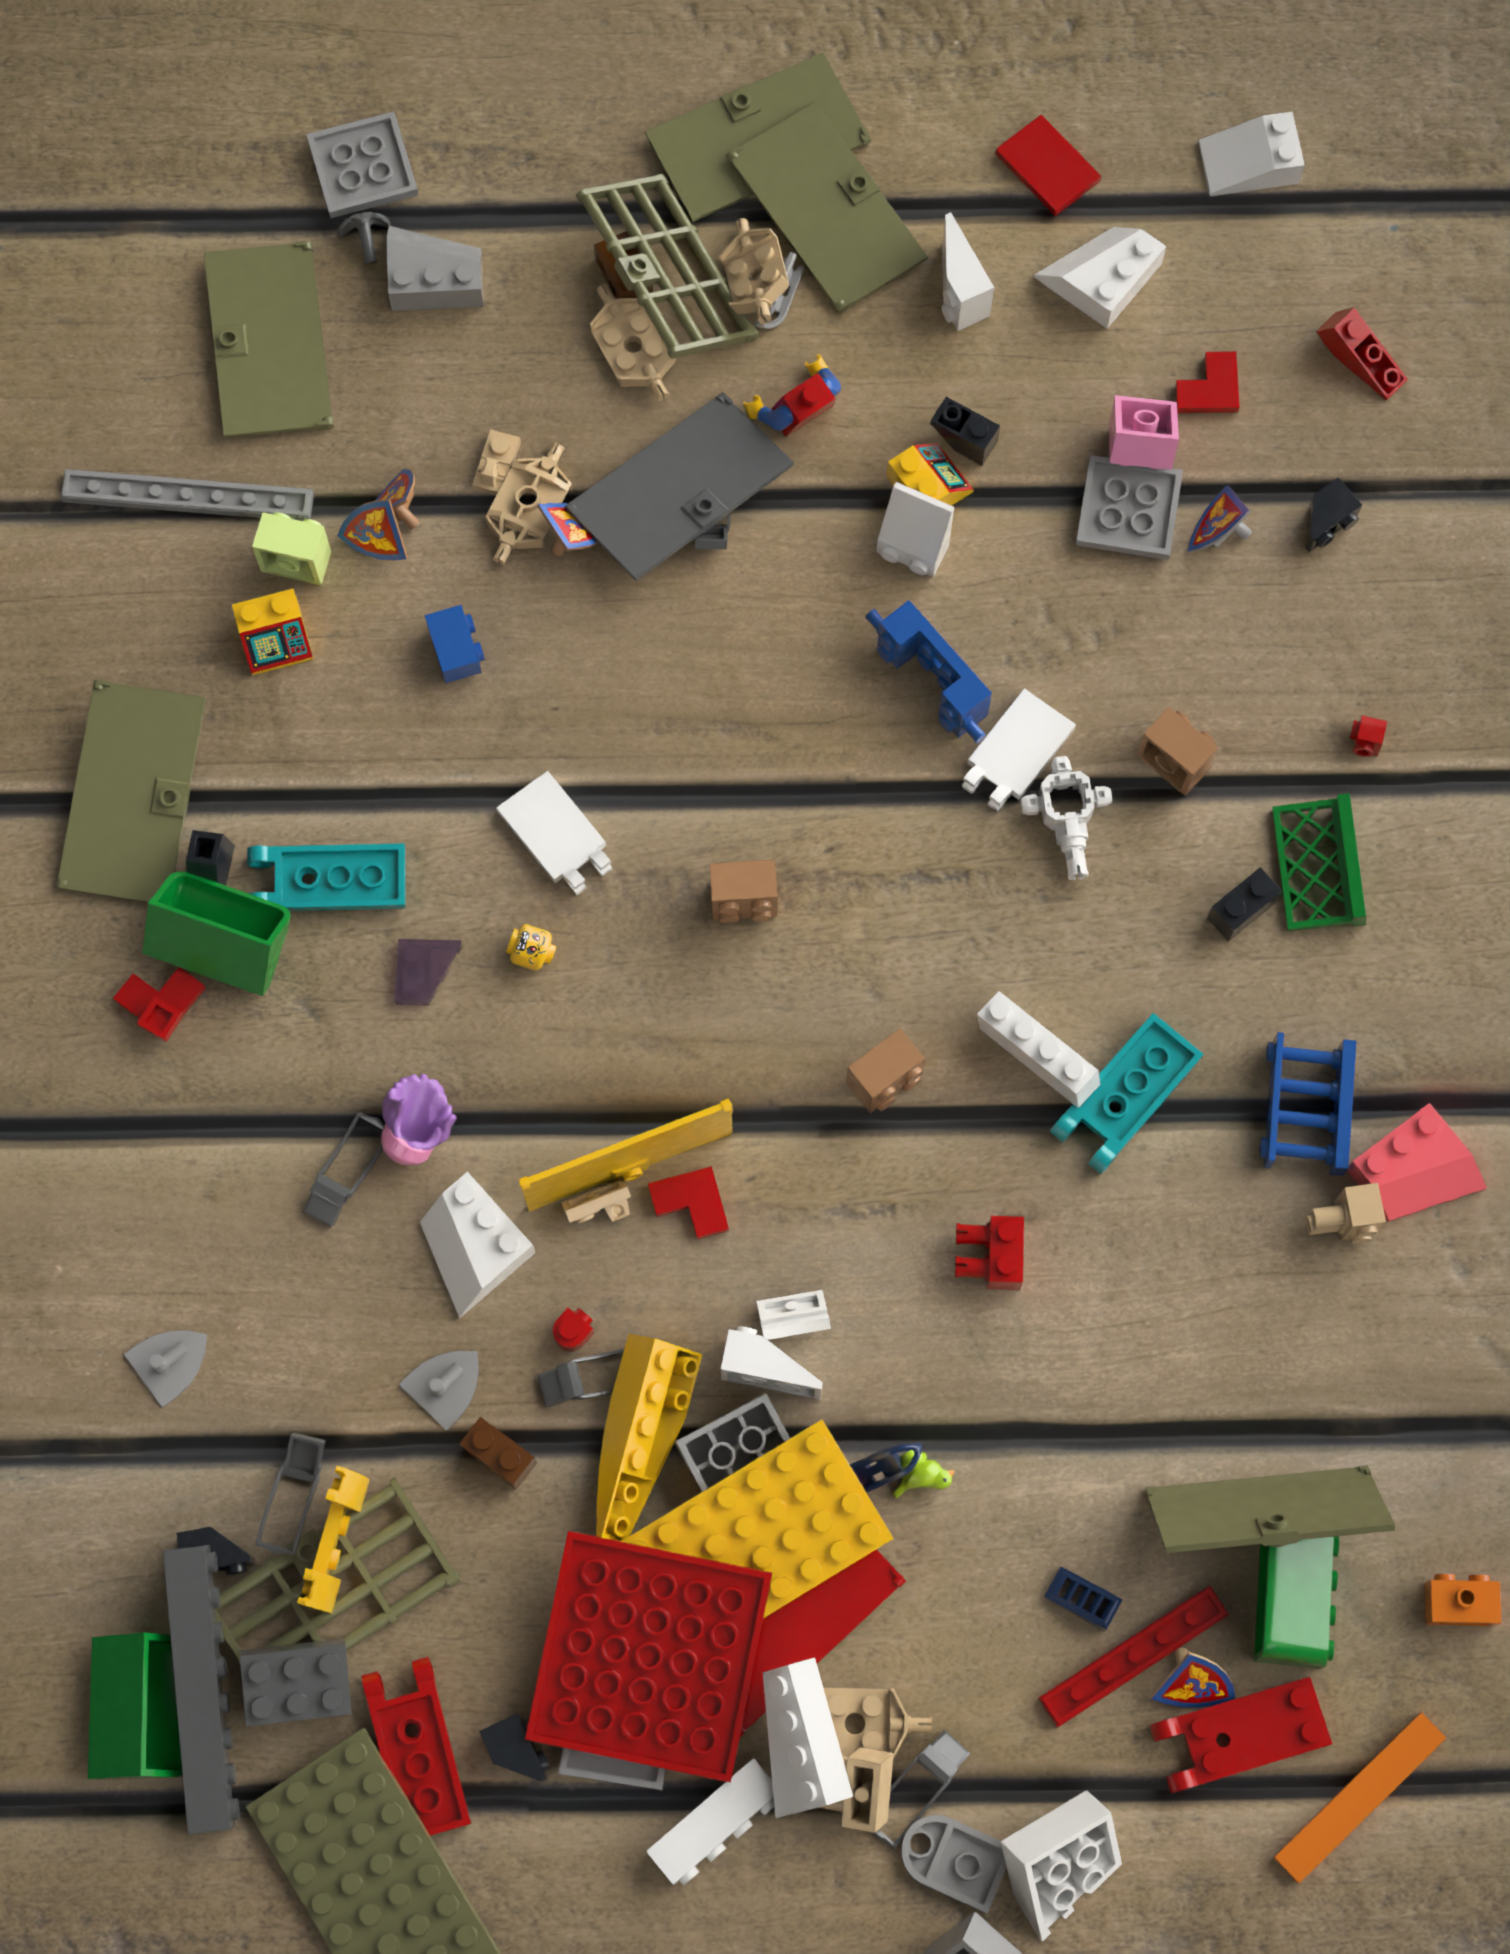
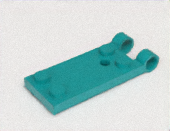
M405 843L300 846L256 845L247 848L248 867L265 869L275 865V892H251L248 894L282 905L289 911L406 909ZM304 875H313L314 881L311 884L303 883L302 878Z
M1152 1013L1100 1072V1085L1079 1108L1072 1104L1052 1127L1050 1133L1063 1143L1080 1122L1085 1124L1105 1141L1104 1145L1088 1163L1101 1175L1202 1059L1204 1054L1156 1014ZM1111 1102H1118L1121 1105V1111L1118 1113L1112 1112L1109 1109V1104Z

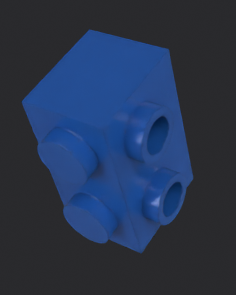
M462 605L425 615L445 684L482 673L480 662L484 661L485 658L480 642L473 643L471 633L476 632L471 614L465 615Z

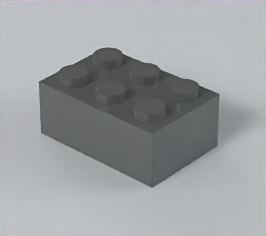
M344 1638L240 1650L246 1727L351 1714Z

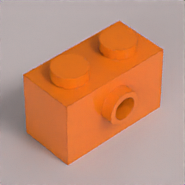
M1435 1574L1434 1580L1424 1583L1426 1625L1496 1626L1501 1624L1500 1581H1490L1489 1575H1469V1581L1455 1580L1454 1574Z

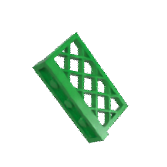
M1350 793L1339 794L1335 799L1272 806L1288 932L1353 924V927L1366 925V910ZM1332 809L1333 819L1325 828L1311 819L1317 810ZM1309 811L1307 815L1302 812ZM1294 813L1302 821L1291 832L1281 825V814ZM1306 823L1320 832L1311 845L1297 837V834ZM1333 826L1335 836L1329 832ZM1282 833L1288 836L1284 843ZM1325 836L1336 843L1337 847L1329 859L1315 850L1316 846ZM1292 840L1306 849L1305 853L1296 863L1288 858L1284 851ZM1310 854H1313L1325 863L1315 876L1301 867ZM1337 856H1338L1339 866H1337L1335 863H1333V861L1337 858ZM1286 863L1292 867L1288 873ZM1328 867L1339 873L1341 878L1333 890L1318 880ZM1296 871L1310 880L1300 894L1291 888L1288 882ZM1314 884L1329 894L1319 907L1304 897ZM1341 887L1343 897L1337 893ZM1290 894H1292L1294 897H1296V899L1294 900V902H1293L1292 904H1291ZM1334 897L1344 905L1345 916L1331 917L1323 909ZM1300 901L1315 911L1308 920L1293 922L1292 911ZM1318 915L1323 917L1322 919H1316Z

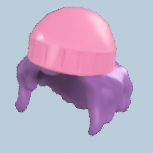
M413 1074L400 1078L399 1082L394 1083L393 1087L386 1093L382 1102V1115L386 1123L381 1136L383 1151L391 1160L400 1165H419L429 1158L435 1146L442 1144L449 1138L451 1127L457 1117L455 1114H452V1106L447 1103L444 1088L436 1079H428L425 1074H421L419 1077Z

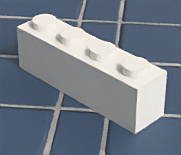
M1000 991L977 1013L980 1030L1077 1108L1100 1085L1098 1069Z
M753 1758L732 1776L731 1783L725 1782L646 1852L673 1885L680 1881L684 1886L699 1873L696 1866L702 1860L707 1858L712 1862L726 1849L723 1845L725 1840L732 1834L738 1839L753 1826L749 1819L759 1811L766 1815L774 1808L772 1779Z

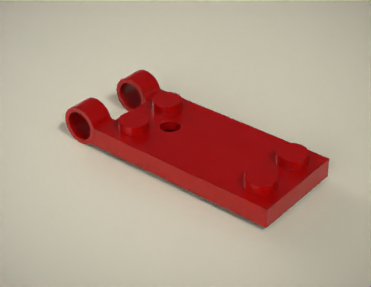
M429 1656L412 1661L413 1672L419 1690L417 1692L386 1700L384 1685L379 1671L362 1675L361 1678L380 1755L407 1796L427 1832L432 1836L472 1823L438 1694L432 1663ZM413 1723L418 1727V1733L415 1737H408L406 1735L405 1728L408 1724Z
M1311 1677L1149 1725L1154 1742L1183 1734L1194 1768L1165 1776L1171 1793L1333 1744ZM1221 1733L1226 1734L1229 1738V1743L1226 1747H1221L1216 1742L1217 1736Z

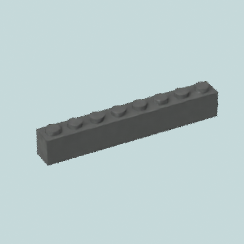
M210 1545L164 1550L188 1834L230 1830L235 1826V1820L240 1818L238 1798H232L231 1785L236 1784L237 1778L235 1763H229L228 1749H233L232 1728H226L225 1714L230 1713V1698L228 1692H223L222 1678L227 1677V1665L225 1657H220L219 1643L224 1642V1631L222 1622H217L216 1608L221 1606L219 1587L213 1586L212 1575L218 1569L216 1552H210Z

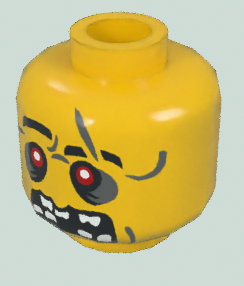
M524 924L519 930L513 929L506 953L510 954V961L513 964L538 971L544 963L551 964L556 946L551 944L552 936L550 932Z

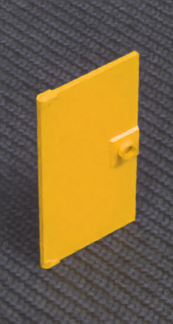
M729 1099L720 1101L718 1105L530 1177L519 1178V1186L522 1189L528 1211L536 1210L611 1180L617 1181L623 1178L625 1182L633 1181L643 1175L642 1171L647 1170L650 1165L733 1134L732 1103Z

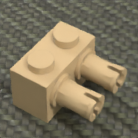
M1378 1183L1345 1187L1335 1199L1334 1206L1312 1209L1311 1215L1306 1217L1308 1235L1338 1231L1341 1240L1351 1239L1353 1244L1372 1240L1371 1236L1377 1234L1378 1230L1386 1222Z
M860 1747L849 1757L842 1756L853 1797L818 1807V1809L823 1808L843 1812L842 1827L876 1833L888 1822L894 1753Z

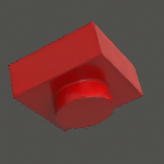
M154 996L136 1024L141 1029L167 1043L184 1014L182 1011Z

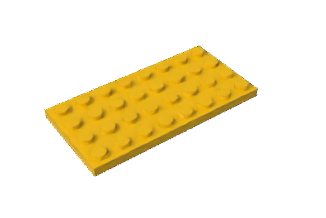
M823 1419L622 1541L773 1572L764 1613L765 1618L894 1538Z

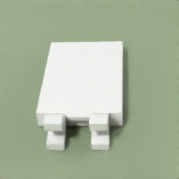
M1024 688L968 759L967 764L973 768L964 777L963 780L965 782L962 784V787L973 794L984 778L995 784L997 788L990 795L989 799L991 800L988 802V806L999 812L1011 795L1020 800L1075 730L1076 724Z
M546 771L497 807L499 815L552 881L557 883L563 878L576 896L587 888L584 884L585 879L577 869L589 860L602 877L612 870L611 860L602 851L606 847L605 840L549 771Z

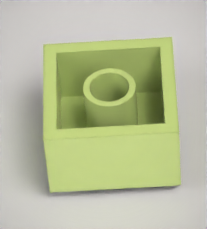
M262 512L252 545L261 572L322 585L331 555V548L324 526L310 519L298 521L291 519L283 513L274 512L273 514Z

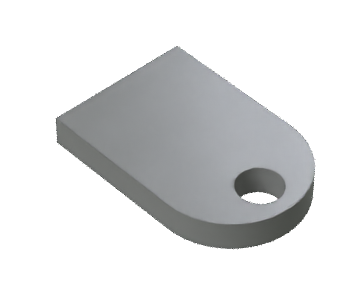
M930 1815L917 1820L910 1826L902 1840V1861L905 1869L914 1880L988 1914L1007 1867L1000 1840L943 1815ZM922 1833L929 1838L930 1848L925 1854H916L912 1851L910 1840L913 1835Z

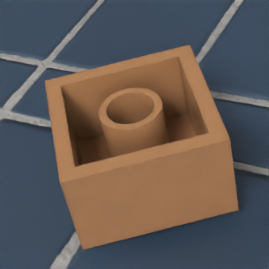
M1168 707L1143 734L1137 757L1186 796L1210 770L1218 747L1209 734L1203 731L1199 732L1190 725L1191 722L1187 716L1179 711L1175 712Z
M775 859L710 863L713 920L730 924L738 922L741 918H752L753 921L762 922L777 916L778 894Z
M899 1028L848 1066L846 1084L870 1114L877 1108L881 1112L896 1100L894 1096L903 1089L908 1092L921 1082L920 1076L923 1073L925 1058L903 1030Z

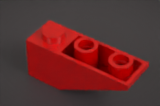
M1355 308L1335 312L1316 331L1333 356L1385 400H1388L1408 380Z

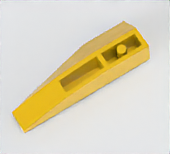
M628 1333L610 1399L603 1435L597 1490L596 1536L622 1541L631 1535L685 1421L703 1354L655 1338Z

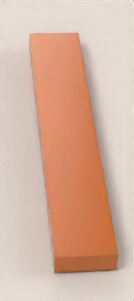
M1420 1712L1273 1858L1297 1884L1302 1882L1446 1737Z

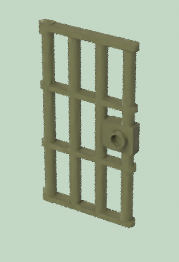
M665 174L582 189L577 192L576 198L585 206L607 244L606 249L609 253L613 254L616 260L614 268L627 290H634L638 297L637 302L640 306L644 307L668 349L667 353L671 359L744 342H752L759 338V332L754 325H751L746 315L737 314L729 306V302L733 301L728 280L722 276L697 234L696 226L691 224L669 187L670 182ZM653 188L658 190L679 228L670 230L666 228L645 190ZM621 194H633L655 233L642 234L622 200ZM608 198L630 238L618 240L595 199ZM687 239L710 280L698 282L674 240ZM662 243L686 285L674 288L649 245ZM637 248L640 253L628 256L625 250ZM658 284L661 291L649 293L646 287ZM717 290L739 327L740 332L728 333L705 294L706 292ZM693 296L716 337L704 339L681 298ZM669 302L689 336L691 343L682 345L678 343L656 303Z
M395 1477L389 1480L391 1484L364 1500L360 1513L352 1510L346 1512V1516L351 1517L349 1524L351 1526L398 1495L409 1513L353 1548L346 1536H339L347 1553L340 1557L336 1570L330 1569L329 1575L335 1577L355 1564L365 1582L337 1599L332 1614L319 1611L308 1618L302 1606L297 1603L299 1597L303 1598L306 1596L302 1594L305 1579L293 1588H290L280 1572L292 1563H294L302 1577L304 1576L305 1568L313 1569L324 1527L318 1531L312 1529L301 1536L295 1555L282 1553L275 1559L268 1558L265 1560L266 1564L220 1593L221 1606L216 1608L217 1622H222L224 1637L239 1662L240 1650L242 1649L236 1640L290 1605L293 1606L302 1623L265 1647L295 1644L309 1634L314 1642L323 1641L316 1629L373 1593L383 1611L340 1638L345 1639L347 1651L390 1622L392 1624L397 1623L399 1616L445 1586L452 1587L461 1581L459 1573L450 1566ZM416 1524L427 1542L371 1577L361 1559ZM295 1541L287 1545L285 1548L293 1549ZM434 1553L445 1571L389 1606L379 1588ZM274 1576L284 1593L239 1623L228 1628L218 1611Z

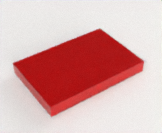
M1042 114L996 148L995 155L1054 216L1058 215L1101 181L1102 176Z

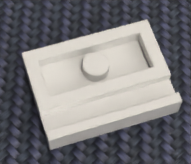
M822 1290L756 1301L763 1337L767 1340L831 1329Z

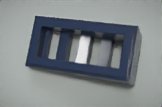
M1060 1567L1044 1596L1046 1599L1104 1632L1110 1625L1123 1600L1063 1567ZM1065 1579H1068L1072 1583L1062 1598L1057 1594ZM1080 1586L1084 1590L1075 1605L1069 1601L1077 1587ZM1092 1593L1096 1597L1089 1610L1086 1611L1082 1607L1089 1594ZM1102 1600L1108 1602V1605L1101 1618L1095 1616V1613Z

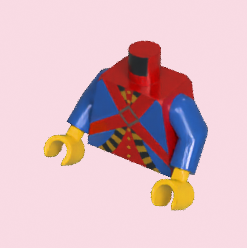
M816 354L817 360L808 364L806 361L804 363L812 377L782 396L771 409L764 407L759 395L752 397L753 402H743L749 419L758 418L771 428L782 431L784 436L787 437L832 408L836 400L834 396L840 392L841 384L828 369L821 355Z

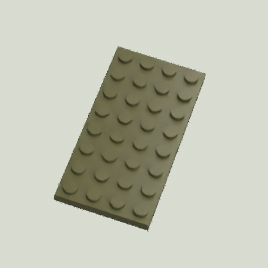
M365 1728L360 1729L246 1806V1809L332 1954H502Z

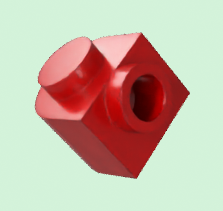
M1361 715L1360 721H1353L1349 739L1355 740L1353 751L1356 755L1378 757L1383 744L1387 721Z
M567 1307L553 1326V1336L556 1344L568 1352L581 1349L594 1334V1329L590 1326L593 1321L591 1317L580 1308L573 1312Z

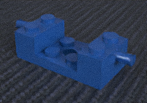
M910 600L884 619L876 609L871 610L865 616V619L877 630V651L881 658L887 663L892 662L898 669L917 654V660L926 671L931 670L938 677L937 682L943 690L938 713V720L942 727L949 733L953 731L958 738L967 732L976 744L982 741L986 733L977 724L988 716L992 692Z

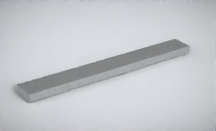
M65 469L61 492L62 502L251 518H261L262 512L268 514L279 512L298 521H303L304 519L311 520L314 498L313 489L71 469Z

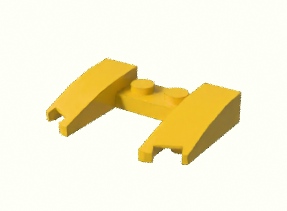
M336 1466L335 1473L340 1478H334L332 1487L328 1489L325 1498L331 1505L313 1569L305 1568L303 1576L305 1582L302 1594L307 1596L304 1598L299 1597L297 1602L302 1606L331 1614L341 1583V1579L329 1575L330 1569L336 1570L339 1563L341 1550L336 1549L339 1536L345 1537L348 1531L351 1517L346 1516L347 1509L361 1512L370 1480L359 1473Z

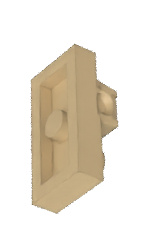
M490 429L472 483L473 490L497 495L516 459L521 444L520 437Z
M622 1178L565 1200L561 1204L569 1223L576 1221V1223L588 1221L594 1217V1213L601 1211L600 1209L602 1208L605 1209L610 1220L613 1222L630 1215L627 1199L631 1195Z

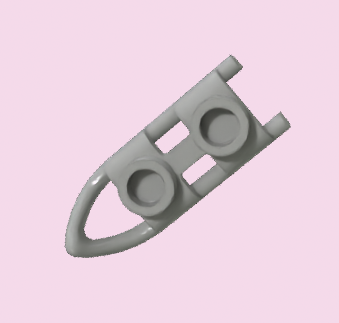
M789 252L788 256L783 259L789 281L788 293L786 297L781 294L772 303V307L769 308L770 315L775 312L779 314L778 317L767 324H761L757 320L754 323L755 327L771 329L784 321L804 271V266H797L796 271L792 269L797 256L795 253Z

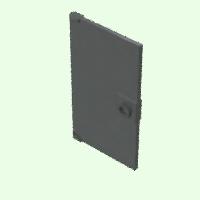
M722 392L568 503L564 508L635 581H638L794 466V462Z

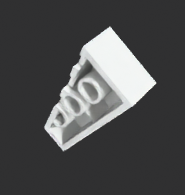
M815 1658L763 1672L775 1818L826 1806L853 1797Z

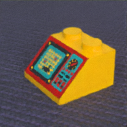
M937 442L913 445L888 461L886 478L893 487L898 482L950 506L962 500L974 490Z
M294 588L232 604L252 676L313 660Z

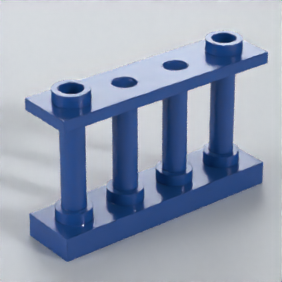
M1277 1032L1273 1042H1268L1266 1050V1061L1271 1062L1266 1138L1261 1137L1259 1146V1157H1264V1168H1271L1277 1155L1323 1160L1325 1164H1330V1175L1343 1176L1349 1169L1357 1041L1343 1039L1338 1049H1334L1333 1052L1283 1047L1284 1033ZM1282 1060L1331 1065L1333 1069H1337L1336 1081H1331L1330 1084L1281 1078ZM1280 1091L1327 1096L1330 1100L1334 1101V1113L1330 1112L1329 1115L1279 1110ZM1278 1123L1326 1128L1328 1132H1332V1145L1328 1144L1327 1147L1277 1142Z

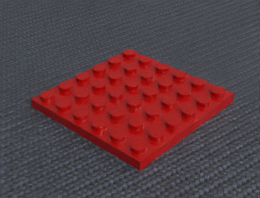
M568 1531L525 1740L731 1783L773 1572Z

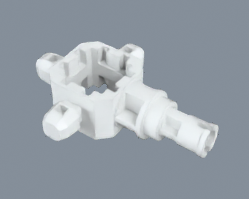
M1066 756L1055 757L1051 765L1052 774H1049L1041 783L1039 796L1031 794L1021 798L1022 813L1026 815H1038L1042 811L1044 825L1051 830H1055L1057 845H1060L1061 851L1065 853L1068 879L1076 880V875H1079L1080 880L1089 876L1084 850L1087 848L1086 841L1089 839L1086 824L1092 817L1094 805L1099 808L1112 803L1111 789L1106 786L1095 787L1094 790H1091L1090 778L1081 771L1072 772L1070 761ZM1073 786V790L1078 789L1079 794H1081L1083 809H1081L1080 813L1068 812L1065 815H1060V812H1054V808L1051 805L1050 792H1052L1053 788L1062 790Z

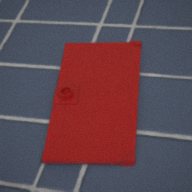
M877 1549L763 1618L740 1737L766 1712L763 1672L815 1658L816 1664H818L895 1590L906 1582L903 1575L899 1574Z

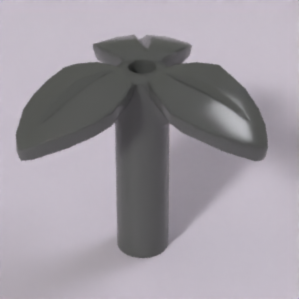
M362 212L352 215L350 218L345 219L338 229L340 238L352 229H358L365 264L377 262L371 225L374 224L387 228L391 226L389 219L379 213Z

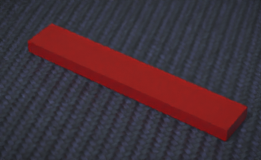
M1208 1586L1038 1699L1058 1728L1230 1614L1212 1587Z

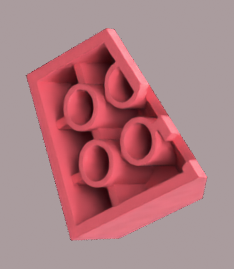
M1430 1103L1353 1160L1347 1170L1358 1185L1378 1183L1385 1219L1388 1222L1487 1189L1473 1155Z

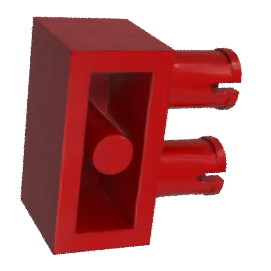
M991 1215L986 1225L956 1223L955 1245H985V1248H988V1255L985 1258L955 1256V1278H984L987 1281V1289L1020 1290L1023 1285L1024 1217Z

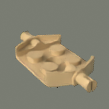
M741 218L740 222L737 220L735 223L738 236L718 256V260L725 267L733 302H729V306L737 314L757 312L759 323L767 324V321L770 322L772 319L769 308L788 288L789 281L776 234L770 228L750 230L748 220ZM760 274V278L754 281L757 275Z
M607 283L603 284V288L600 285L596 291L604 302V306L590 323V332L620 386H647L648 389L652 388L658 401H663V397L667 399L670 394L662 383V378L673 366L676 358L671 359L669 357L665 343L644 307L640 306L637 302V298L617 299ZM629 342H637L642 346L635 353L628 352L625 349L626 344Z
M552 443L546 457L515 459L485 516L486 524L500 541V546L493 557L496 563L500 561V565H505L511 550L543 548V539L550 525L537 505L563 503L567 493L572 492L571 482L557 466V462L565 450L562 445L559 444L558 446L557 443ZM526 493H532L537 497L536 501L531 505H524L519 499Z
M823 1688L842 1756L849 1757L857 1749L863 1747L894 1753V1759L907 1734H911V1732L932 1733V1726L918 1725L932 1724V1717L912 1718L908 1716L894 1688ZM857 1714L863 1718L865 1728L861 1733L851 1734L846 1730L845 1720L849 1715Z

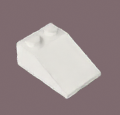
M1293 112L1264 115L1200 139L1198 142L1210 196L1299 184L1305 166Z
M950 212L945 215L942 241L943 305L941 308L948 323L952 322L956 330L959 331L990 317L994 286Z
M896 482L879 533L877 553L889 562L896 563L898 561L909 566V569L916 574H927L934 577L949 547L954 507Z
M737 1326L736 1331L729 1329L721 1365V1380L820 1400L823 1382L766 1338L756 1335L757 1330L743 1326Z

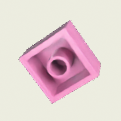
M1115 395L1109 421L1110 463L1121 466L1131 465L1149 467L1151 469L1172 470L1179 441L1177 402Z

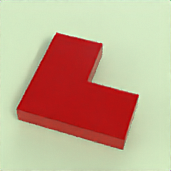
M1237 351L1206 352L1204 356L1206 380H1176L1177 413L1239 412Z
M178 967L159 992L133 973L113 997V1000L138 1019H140L154 996L182 1011L185 1015L205 991L206 987L180 967Z
M712 1166L648 1183L656 1217L689 1208L697 1240L729 1231Z

